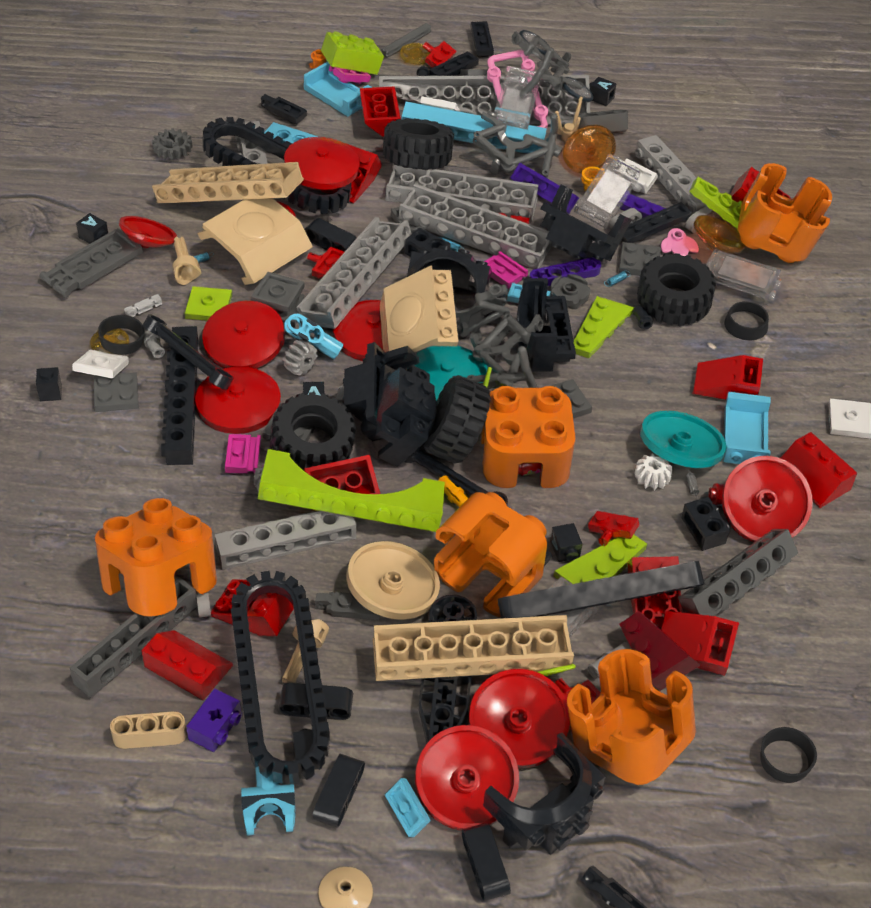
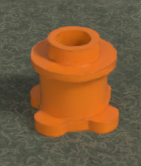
M321 49L311 53L313 62L309 64L310 68L315 69L326 63V58Z

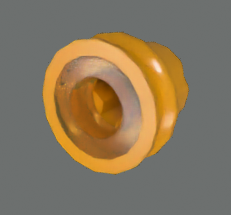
M587 167L582 171L581 181L584 184L583 189L585 192L590 194L593 192L605 174L602 169Z

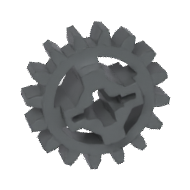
M174 128L171 130L164 129V133L158 132V136L154 135V140H152L154 153H157L158 157L163 155L164 159L170 157L171 160L174 158L180 159L181 155L187 156V152H191V148H193L191 135H187L186 131L182 133L181 129L177 131Z

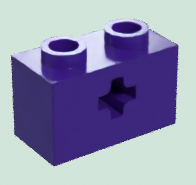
M214 688L186 726L188 740L215 752L219 745H223L226 742L233 725L237 726L242 718L240 701Z

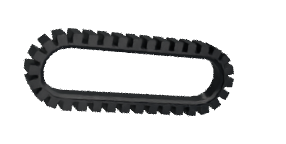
M226 117V121L218 118L215 119V122L211 121L207 124V127H204L202 147L203 151H206L205 155L208 158L213 157V161L217 164L222 162V166L254 165L257 163L219 144L216 141L217 138L222 136H238L283 160L287 148L292 143L288 141L283 143V138L279 136L274 138V134L269 131L264 134V128L259 126L255 129V124L252 122L245 124V119L238 118L237 121H234L233 117ZM351 183L337 188L338 191L330 195H317L297 186L288 196V202L295 204L298 201L299 208L305 209L308 206L309 212L316 213L317 209L320 210V214H328V209L332 213L339 212V208L343 210L347 203H349Z
M270 571L261 572V580H258L255 574L246 578L247 585L241 582L236 588L237 595L233 594L231 602L248 749L255 768L259 766V772L264 777L268 778L273 774V782L283 784L285 775H289L290 784L300 783L299 773H302L306 780L314 776V767L318 770L323 767L325 756L328 757L330 748L329 724L327 722L309 599L306 598L304 587L302 585L298 586V580L290 576L286 580L285 573L276 571L274 578H271ZM266 593H278L285 596L293 606L313 733V744L303 757L293 761H282L273 757L267 751L263 737L247 615L251 602L258 596Z

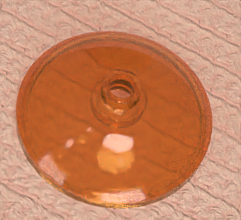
M601 125L581 127L566 140L563 147V159L566 165L576 173L582 174V171L587 167L602 169L611 161L615 154V138L609 129Z
M708 215L697 216L693 224L697 235L710 250L720 253L737 254L745 249L746 246L742 243L739 232L726 222Z

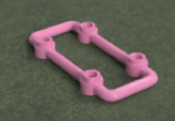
M523 50L493 55L487 61L489 68L487 79L493 82L500 111L504 101L499 81L501 71L495 66L494 62L521 57L523 61L521 72L527 75L528 82H530L534 76L535 63L528 56L524 55ZM536 85L531 90L536 106L534 117L541 124L537 127L547 128L548 108L542 105Z

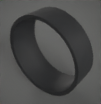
M742 301L730 307L724 325L726 330L736 338L748 341L757 340L764 337L768 331L769 315L761 305ZM741 311L751 312L761 317L765 323L754 328L744 327L736 323L731 314Z
M114 315L104 319L98 327L102 347L106 351L117 355H127L136 352L143 342L145 333L143 324L138 319L127 315ZM124 328L134 331L140 338L132 343L116 344L106 340L104 335L113 329Z
M779 727L769 731L764 736L761 743L760 760L764 770L771 777L782 782L792 783L802 780L811 771L817 760V751L812 740L803 732L790 727ZM784 740L798 745L806 754L808 768L806 771L796 774L782 772L772 766L767 760L764 753L765 748L775 741Z

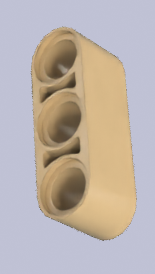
M179 712L122 715L114 718L110 724L113 742L116 747L122 749L176 745L182 743L187 737L185 718Z

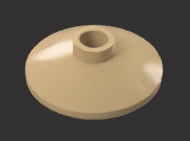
M340 867L330 871L322 879L319 886V900L323 908H368L372 901L373 888L369 878L362 871L353 867ZM349 886L350 889L348 891H343L341 887Z

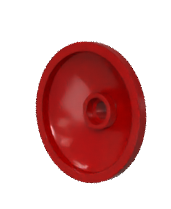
M124 216L119 221L121 230L132 241L140 244L142 248L168 246L175 242L174 238L177 237L172 229L151 219L138 216Z

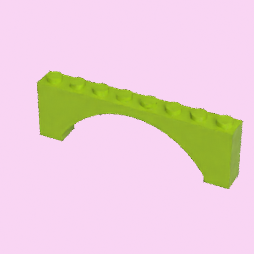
M268 449L261 476L258 499L436 532L440 526L443 514L445 482L423 478L419 484L399 492L388 494L353 493L329 486L313 478L291 459L290 453Z

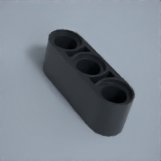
M316 218L304 229L310 242L325 250L333 247L345 252L357 238L352 233L320 218Z
M286 683L282 686L279 711L282 714L310 718L305 684ZM322 685L327 719L346 720L350 718L353 691L346 687Z
M339 754L313 811L314 820L336 828L340 826L363 775L364 761Z
M484 823L462 829L463 844L483 901L509 895L511 893L509 879L490 825Z

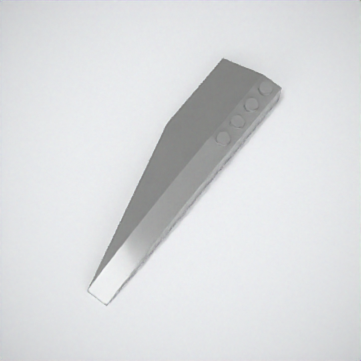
M527 75L501 76L499 80L504 97L507 89L520 92L529 83ZM562 75L563 77H571L580 81L589 89V75ZM379 76V87L395 86L396 96L399 99L420 103L421 97L441 99L456 103L460 112L481 116L482 112L488 113V111H492L497 115V119L499 118L500 107L493 82H490L487 76ZM540 79L537 83V88L542 105L548 108V117L546 118L548 125H551L550 116L555 114V111L559 112L561 125L573 123L579 99L560 90L554 91L551 84ZM566 83V85L570 89L575 90L578 93V95L585 98H590L589 95L583 89ZM533 96L525 124L541 125L540 121L534 117L536 106ZM582 101L579 114L590 113V102Z

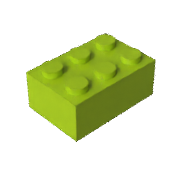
M336 31L326 33L321 52L332 67L378 75L384 55L371 38L365 37L362 39L352 34L346 36Z

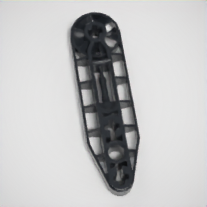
M456 594L445 595L438 598L432 604L428 623L464 621V619L466 621L477 620L476 607L466 597ZM467 608L472 614L464 617V609ZM471 676L421 679L418 711L426 744L441 731L464 724L468 715ZM424 680L435 682L434 691H423ZM468 684L467 696L456 693L457 685ZM442 699H447L446 704L441 703ZM422 701L432 703L431 712L423 713ZM466 705L462 717L454 714L455 706Z

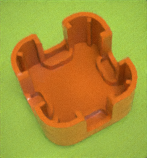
M768 163L761 168L742 201L738 223L741 241L750 249L760 248L776 254L787 263L803 261L809 256L830 223V218L823 215L832 202V193L823 182L813 177H808L794 198L789 199L781 196L776 192L786 177L787 169L779 164Z
M501 386L491 391L490 407L481 432V444H484L483 474L486 480L500 488H514L517 484L519 464L538 462L542 463L540 473L541 487L555 488L567 482L570 476L575 445L574 421L569 397L554 386L542 388Z
M473 493L436 531L435 538L446 545L434 559L435 571L439 578L456 592H463L484 570L501 578L502 580L484 598L483 603L484 610L494 616L501 617L497 599L530 592L541 580L547 550L546 528L538 518L532 515L523 516L509 508L505 501L496 493Z
M151 499L144 503L143 509L127 517L118 516L110 518L104 522L103 528L95 535L103 591L110 596L121 591L119 574L121 573L124 576L128 607L136 614L158 616L175 609L177 606L174 573L177 569L187 564H190L192 587L198 593L204 594L210 591L217 583L211 528L201 522L200 518L173 506L168 499Z
M620 649L609 653L600 661L598 672L601 694L592 704L590 690L581 684H577L568 694L567 705L573 744L588 760L629 783L644 785L657 779L694 739L696 725L693 688L690 680L678 671H673L666 678L667 695L656 690L652 685L649 658L636 650Z

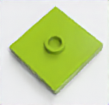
M192 286L185 311V319L208 321L217 310L230 304L232 290Z

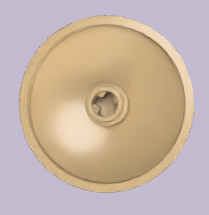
M381 541L361 547L353 554L346 572L347 584L355 599L371 612L390 619H412L425 614L431 609L440 590L439 577L431 562L415 549L396 542Z

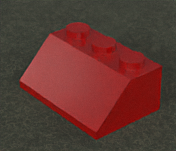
M395 86L360 88L364 122L384 137V129L387 124L401 119Z
M812 432L795 440L781 456V459L794 465L803 474L811 489L812 502L819 508L850 491L857 472Z
M370 455L304 468V471L313 478L340 490L360 494H380Z
M175 630L157 633L141 650L144 667L203 701L233 667L232 662Z

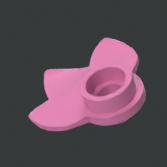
M678 228L671 229L667 238L661 242L662 253L672 251L673 254L679 253L682 256H686L689 252L697 254L699 251L696 241L686 236V233Z

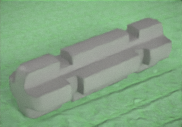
M155 294L150 299L146 298L134 303L133 307L131 305L125 307L124 314L135 317L136 314L140 315L153 309V306L156 308L162 305V299L158 294Z

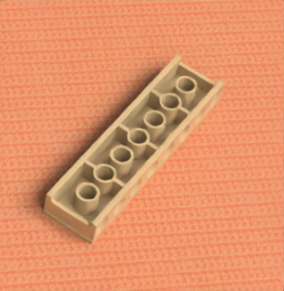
M298 162L171 169L169 171L170 176L163 183L153 185L152 188L157 203L287 198L304 178L302 177Z
M567 615L374 626L373 652L376 681L489 675L509 669H527L538 672L573 664L574 653L570 644Z

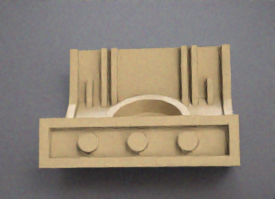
M273 198L244 199L203 223L202 227L204 230L197 233L201 240L214 238L239 261L245 273V276L241 278L244 285L256 283L264 278L267 272L272 273L313 247L301 222Z
M431 265L384 288L380 302L384 352L404 346H409L415 353L429 346L458 345L451 270H432Z

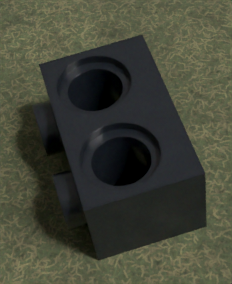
M419 227L405 239V254L411 257V253L418 252V250L432 252L433 247L438 248L439 245L450 247V243Z
M709 497L684 504L681 518L702 551L726 544L730 527L723 520L717 506L712 503Z

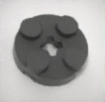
M568 274V277L564 278L561 275L556 277L551 283V296H565L567 306L570 309H578L580 305L589 299L590 287H588V282L578 275Z

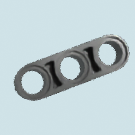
M620 109L581 113L578 116L581 118L578 126L579 134L605 133L628 129V110Z

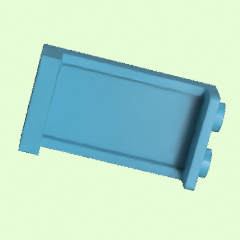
M328 61L304 74V90L348 117L362 109L360 88L350 82L343 83L339 81V78L333 72L328 71L330 66ZM366 85V86H364L363 88H373V87H371V86H369V85Z
M728 392L724 412L726 451L723 456V462L740 464L756 456H770V450H768V411L771 397Z

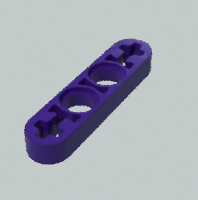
M587 258L532 270L529 278H547L548 286H551L552 281L558 277L553 276L552 273H558L560 276L562 275V278L568 277V274L578 275L584 279L595 277L600 274L601 262L595 258ZM575 269L579 272H571L570 270Z

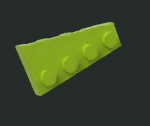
M697 177L693 181L689 192L738 231L742 201L737 203L732 200L730 194L718 192L716 186Z
M597 296L574 340L576 355L590 358L603 345L607 337L610 338L614 334V330L618 326L621 327L625 319L633 314L635 307Z
M633 535L631 539L617 537L608 542L606 546H600L554 570L553 576L565 585L618 576L627 567V562L632 557H638L646 550L647 543L636 535Z

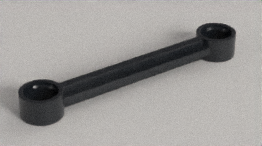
M148 314L142 325L146 330L158 335L209 377L211 383L224 390L229 388L234 379L232 375L217 368L166 326L167 323L162 319Z
M420 449L404 461L405 463L417 462L439 477L448 476L457 487H461L470 496L476 492L488 493L485 489ZM493 492L499 495L508 505V498L504 493Z

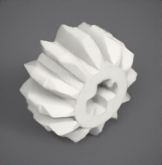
M652 453L650 457L644 455L642 459L638 460L634 474L638 484H644L645 489L652 487L655 491L657 487L663 489L665 484H669L673 470L672 466L669 465V461L656 457Z

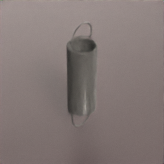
M690 472L686 477L690 493L695 496L699 494L695 474Z

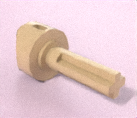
M175 237L174 246L177 259L172 265L175 280L181 285H186L201 274L198 260L193 256H189L184 237Z
M316 619L312 620L316 648H320L326 639L329 627L322 620ZM295 626L292 635L298 640L297 628ZM299 641L283 675L282 681L284 683H295L302 669Z

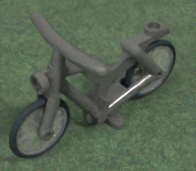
M522 30L520 33L515 31L513 33L512 43L519 45L524 51L525 56L534 54L541 60L537 62L539 69L531 81L520 91L522 98L541 79L551 84L554 91L566 92L577 99L582 97L584 102H591L593 100L592 92L583 83L574 78L562 76L570 71L568 62L571 59V53L566 52L561 58L554 51V48L550 47L539 35L527 30Z

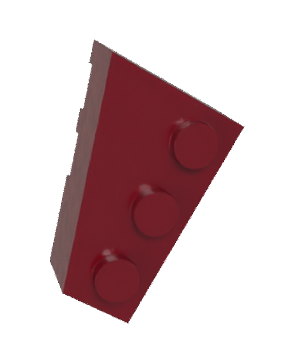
M640 611L619 623L631 649L639 651L649 658L652 685L661 691L666 688V678L673 671L686 675L701 666Z

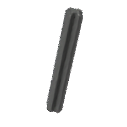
M425 23L382 48V54L387 58L431 32V25Z

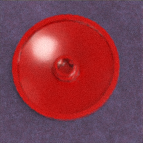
M308 137L292 143L284 155V163L298 162L302 177L304 178L300 184L314 189L330 190L344 187L353 182L359 172L360 163L356 152L347 144L332 138Z
M381 300L357 302L339 325L333 329V337L344 344L341 351L351 358L363 361L367 353V344L375 342L383 350L380 316Z
M238 301L220 308L208 319L203 329L202 340L208 357L216 365L224 369L229 367H251L256 369L270 362L280 352L285 341V329L280 315L272 307L257 301Z
M229 367L222 369L234 378L227 390L211 383L209 377L205 378L199 385L195 396L197 413L206 425L223 433L244 434L265 427L281 403V393L276 381L267 373L251 367Z
M756 456L743 461L729 474L722 490V507L731 527L739 535L751 542H756L772 529H788L793 538L801 532L810 518L812 494L807 480L794 465L774 456Z
M509 669L488 678L475 692L469 710V725L487 729L500 737L512 751L518 769L541 765L555 756L553 750L557 746V735L563 733L567 737L570 726L567 700L560 688L548 677L527 669Z
M460 725L441 731L426 744L416 765L415 785L423 807L439 823L456 830L488 823L491 826L497 820L483 806L485 791L492 786L508 800L514 802L519 787V770L512 751L500 737L478 726Z

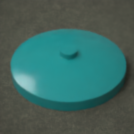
M430 346L416 353L420 363L415 366L430 374V383L435 386L436 401L444 385L453 376L460 375L467 378L469 375L478 376L487 373V365L484 362L475 360L473 351L462 346Z
M657 411L651 413L643 420L640 429L642 441L653 453L677 465L691 468L711 467L723 459L726 451V441L714 426L703 419L678 411Z

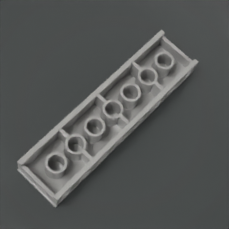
M393 165V172L386 186L385 201L404 203L413 190L414 184H418L493 212L504 213L510 218L511 215L530 218L529 223H532L538 200V185L437 169L416 170Z
M414 184L413 190L399 207V216L397 218L402 221L408 220V223L413 226L425 227L427 231L496 256L501 251L518 264L532 269L541 267L552 248L550 245L551 241L546 239L549 233L547 230L418 184Z
M375 217L297 306L299 314L320 327L335 329L405 246V239L412 234L408 220H404L402 223L383 222L379 220V217Z

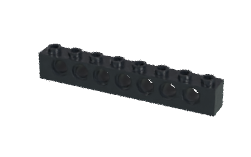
M197 326L172 327V331L198 351ZM168 344V348H171V350H167V362H170V365H166V377H169V380H165V392L168 395H164V407L167 408V411H163V423L166 424V427H162V439L165 440V443H161V456L166 457L167 465H193L197 367Z

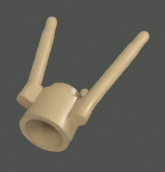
M579 97L573 123H567L562 127L559 112L555 111V114L558 116V134L561 135V139L565 142H573L575 140L581 120L578 116L583 100L582 97Z

